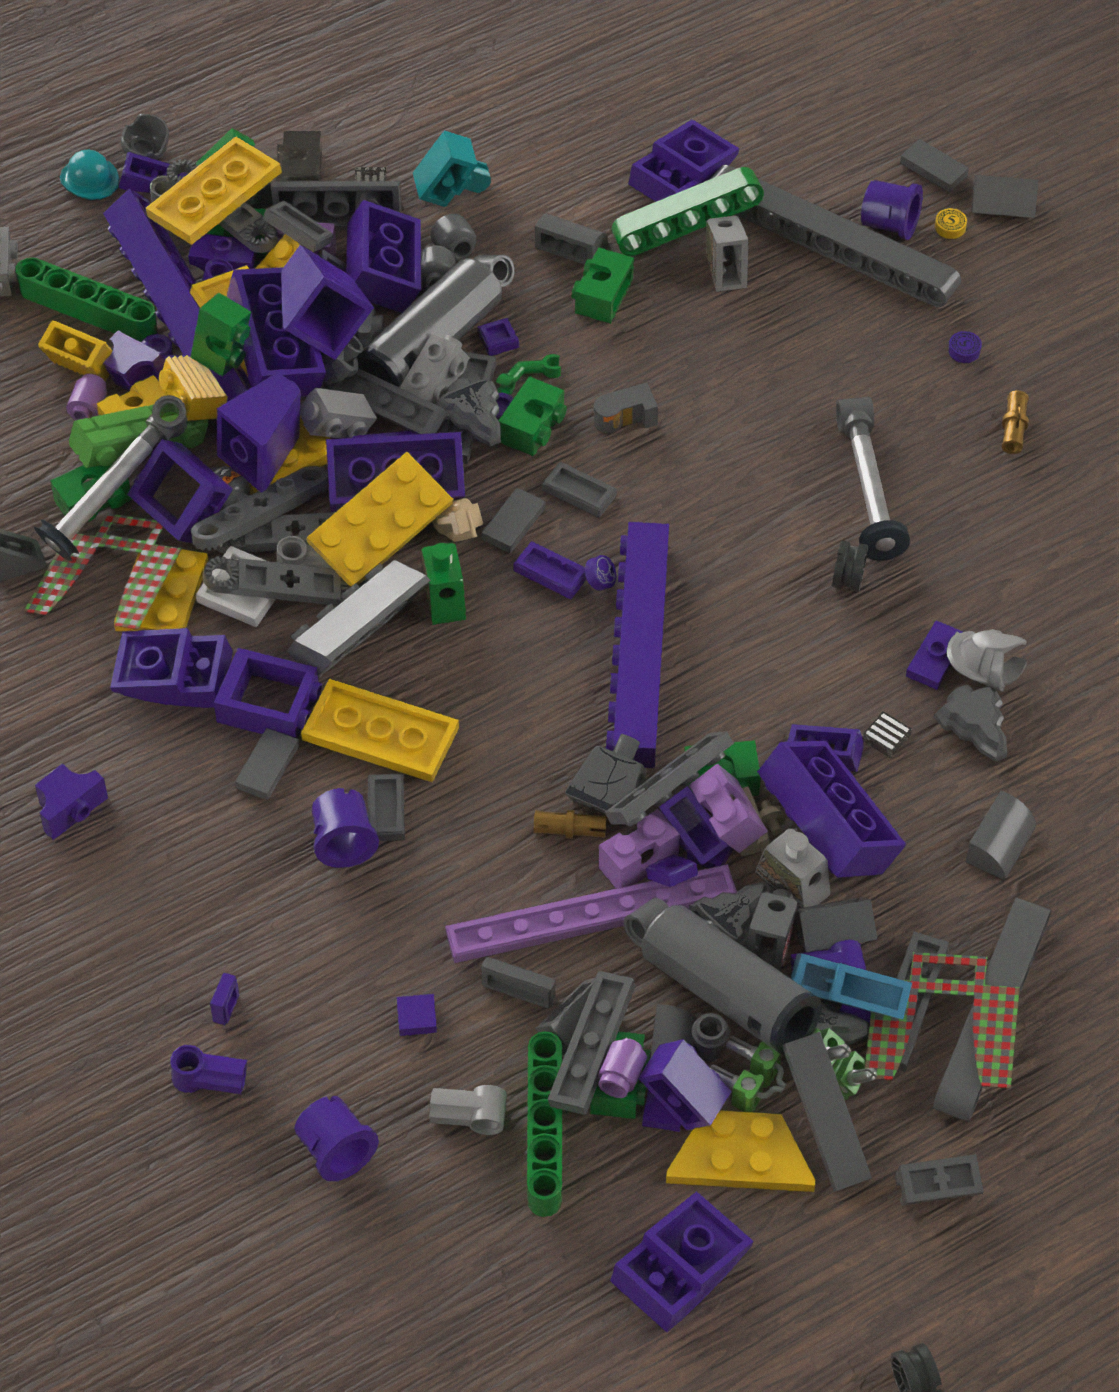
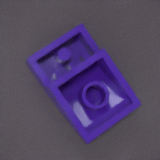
M691 119L655 141L652 152L632 164L628 184L657 202L708 181L720 166H729L738 155L739 148Z
M188 628L122 631L110 688L112 692L148 702L214 708L215 698L231 664L233 650L225 635L192 636Z
M696 1191L644 1233L642 1242L615 1264L610 1282L663 1330L669 1332L723 1280L750 1249L753 1240Z

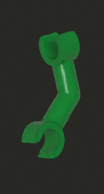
M549 354L543 360L518 361L507 374L502 373L497 378L496 382L501 384L497 389L498 393L511 395L516 382L523 374L543 373L548 378L560 377V356Z

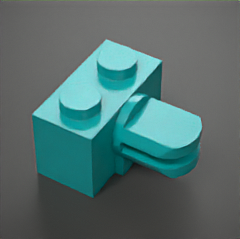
M445 130L413 171L419 199L446 207L455 195H460L464 189L480 193L491 184L488 165L476 160L471 139Z

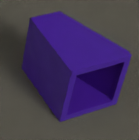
M302 245L297 248L281 270L283 328L336 360L374 309L373 305L350 275Z

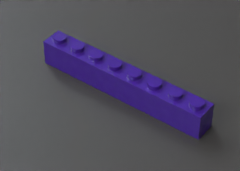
M628 522V535H621L620 555L626 556V562H619L618 582L624 583V589H617L616 610H622V617H615L614 637L620 638V645H613L612 665L618 666V673H611L610 694L617 695L616 702L609 701L608 723L615 724L614 731L607 730L606 749L613 752L621 734L630 736L640 742L633 760L642 764L644 768H655L669 524Z

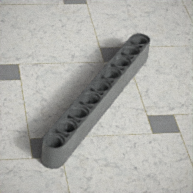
M722 165L718 168V170L712 175L710 179L728 173L732 170H735L736 168L728 165ZM760 179L758 180L764 190L763 200L755 207L735 214L935 307L944 306L961 284L960 274L951 266Z

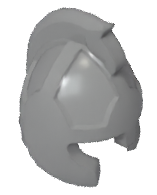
M995 629L978 633L973 631L956 632L948 643L947 657L951 665L960 674L987 687L990 686L991 689L994 688L1003 692L1004 687L1017 680L1027 665V661L1019 657H1012L1004 662V653L1019 645H1026L1027 641L1015 635L1002 634L1001 631Z

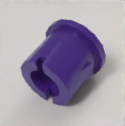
M878 180L871 181L866 189L862 203V225L899 234L901 239L909 240L916 229L921 213L923 200L922 186L912 183L909 187Z
M344 788L326 791L318 796L312 805V815L315 824L313 834H317L313 847L317 859L323 864L335 868L355 866L370 859L378 849L379 838L375 828L369 823L363 796L350 789L348 794H345Z
M326 1096L310 1104L301 1113L295 1124L296 1135L317 1161V1172L326 1181H339L358 1172L370 1161L379 1144L376 1132L368 1125H362L345 1102L338 1096H332L330 1100Z

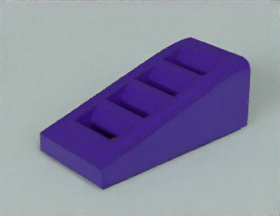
M127 152L118 188L123 190L130 188L136 192L150 193V183L157 175L167 176V168H169L170 164ZM187 172L178 174V178L179 176H181V179H183V176H186Z
M791 725L787 742L801 741L802 737L808 738L807 741H826L829 746L834 744L835 748L833 751L847 769L852 772L858 771L864 748L860 729Z

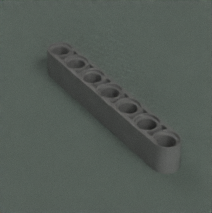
M1016 897L986 970L985 985L1020 987V996L1046 930L1051 909ZM974 1002L933 1105V1109L967 1122L971 1120L984 1087L980 1083L974 1051Z

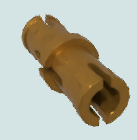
M1016 390L1009 393L1007 413L1002 419V426L1005 429L1002 449L1008 454H1018L1022 451L1024 431L1028 428L1029 422L1026 416L1029 396L1023 391Z
M535 810L533 833L563 834L565 838L573 839V835L605 838L607 816L575 814V810H567V813Z

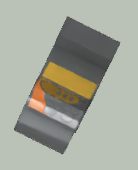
M647 382L604 394L594 402V425L597 430L603 433H613L618 431L621 426L643 422L645 428L658 425V406Z

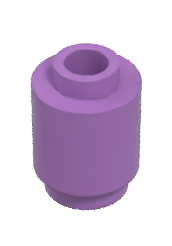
M85 374L82 378L78 379L66 407L68 414L74 420L99 416L97 403L104 400L107 396L106 382L94 374Z
M624 1038L612 1042L598 1074L600 1079L598 1085L606 1094L616 1098H624L628 1092L634 1090L647 1059L646 1053L637 1041Z

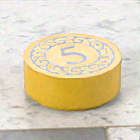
M948 208L937 214L935 230L941 237L956 239L965 233L967 218L963 212Z

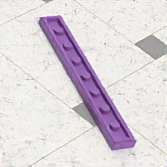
M727 864L700 870L697 876L672 887L649 881L447 925L445 928L453 961L458 963L624 926V918L653 898L663 900L669 907L672 905H683L689 909L691 904L704 896L714 898L722 892L737 893Z

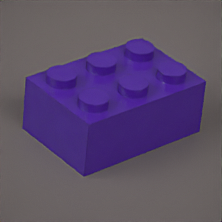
M363 200L347 223L346 273L352 277L371 303L403 313L421 291V220Z

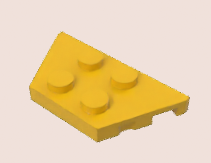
M719 1111L710 1126L695 1128L691 1131L666 1174V1183L804 1192H814L815 1178L782 1114Z

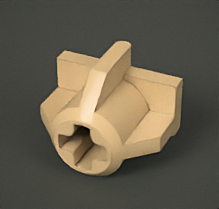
M467 498L454 500L453 504L432 521V524L439 533L457 542L477 537L475 528L483 525L478 503L472 504Z

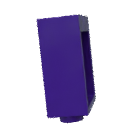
M161 439L160 443L151 452V457L143 470L134 479V484L127 495L178 541L193 543L192 527L196 523L219 512L233 488L182 443ZM174 462L201 484L179 519L153 497Z
M238 648L214 701L217 723L263 734L265 729L269 728L298 739L311 714L310 708L312 704L317 703L322 693L323 685L318 681L317 667ZM252 675L299 687L288 714L241 702Z

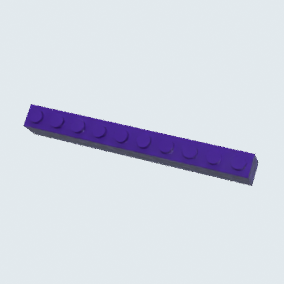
M129 188L103 213L109 223L108 230L120 242V252L132 263V273L145 286L144 294L157 307V317L170 330L168 333L169 338L180 348L183 357L186 355L190 357L200 309L190 291L192 285L197 282L166 229L148 218L146 207L151 204L150 201ZM241 366L238 368L233 367L223 377L211 370L228 396L227 402L251 388L249 377Z

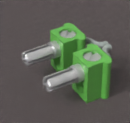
M815 1028L813 1034L821 1033L845 1100L849 1096L856 1095L861 1083L876 1079V1070H873L874 1068L872 1067L865 1069L866 1060L856 1051L851 1052L850 1047H847L844 1044L845 1041L830 1028L823 1030Z
M730 1036L727 1040V1048L751 1061L750 1072L743 1070L741 1075L738 1076L716 1065L710 1067V1069L719 1074L721 1081L733 1090L731 1105L743 1112H753L761 1099L770 1097L774 1092L782 1093L786 1087V1084L782 1081L784 1074L783 1068L780 1065L782 1055L763 1042L756 1047L734 1036ZM778 1073L776 1080L779 1086H773L767 1092L763 1093V1087L770 1086L771 1082Z

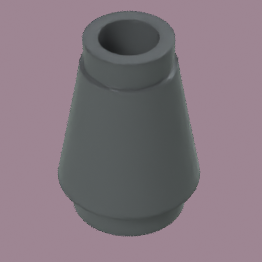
M704 1014L692 1026V1036L698 1055L705 1062H714L720 1057V1053L729 1037L730 1030L727 1022L717 1014Z

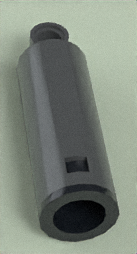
M478 255L474 259L466 258L460 260L363 348V351L357 356L358 368L400 387L432 333L442 338L445 335H450L459 341L499 304L502 299L501 287L510 284L515 274L513 261L506 255Z
M653 898L624 918V928L627 935L636 945L642 947L643 957L649 963L780 1055H785L782 1047L783 1044L812 1035L822 1011L821 1000L685 906L672 905L669 907L663 900Z

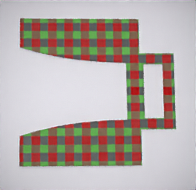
M107 514L95 536L76 534L70 540L79 551V554H71L72 562L56 553L24 612L47 615L72 587L97 547L139 552L141 554L126 584L115 626L139 629L181 548L154 545L164 528L156 520ZM112 523L153 529L147 541L106 535Z
M913 952L910 980H903L912 983L903 1020L871 1012L865 1069L874 1068L873 1070L877 1072L876 1079L893 1080L909 1040L918 993L974 996V1051L981 1086L1011 1088L1020 987L985 985L987 957ZM922 964L976 966L974 981L921 978Z

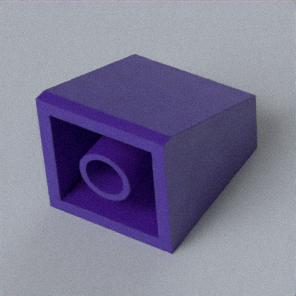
M280 372L275 373L217 408V456L261 493L268 488L300 435L301 390L295 382L289 381Z

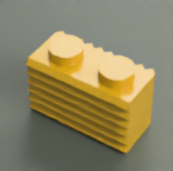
M52 321L38 344L39 348L54 364L62 365L64 368L73 370L75 373L78 372L80 375L94 374L106 382L109 373L103 362L113 351L106 342L57 321Z
M181 355L178 358L176 356L173 358L168 356L165 359L163 370L159 373V384L163 390L168 392V395L181 399L186 408L187 420L217 419V408L227 402L228 396L211 370L188 355L185 357Z

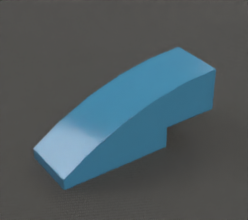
M802 953L796 955L790 978L820 999L902 1020L912 986L911 982Z

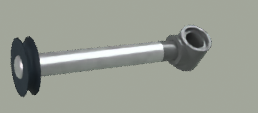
M167 395L155 402L151 416L145 421L147 425L145 430L55 527L41 519L42 526L40 528L34 527V529L48 546L60 556L72 562L71 554H79V551L70 540L156 448L161 439L169 441L171 438L178 437L184 433L188 420L186 408L181 399ZM167 412H174L179 415L177 419L171 422L162 420V416Z
M871 397L837 399V427L839 432H844L851 439L870 520V525L860 534L859 544L868 545L867 558L877 561L893 559L908 549L910 536L908 528L903 523L890 520L870 438V433L874 427Z

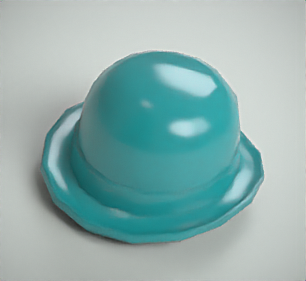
M90 149L76 152L60 174L61 184L69 192L88 200H100L111 196L118 188L120 180L114 165L107 161L102 154Z

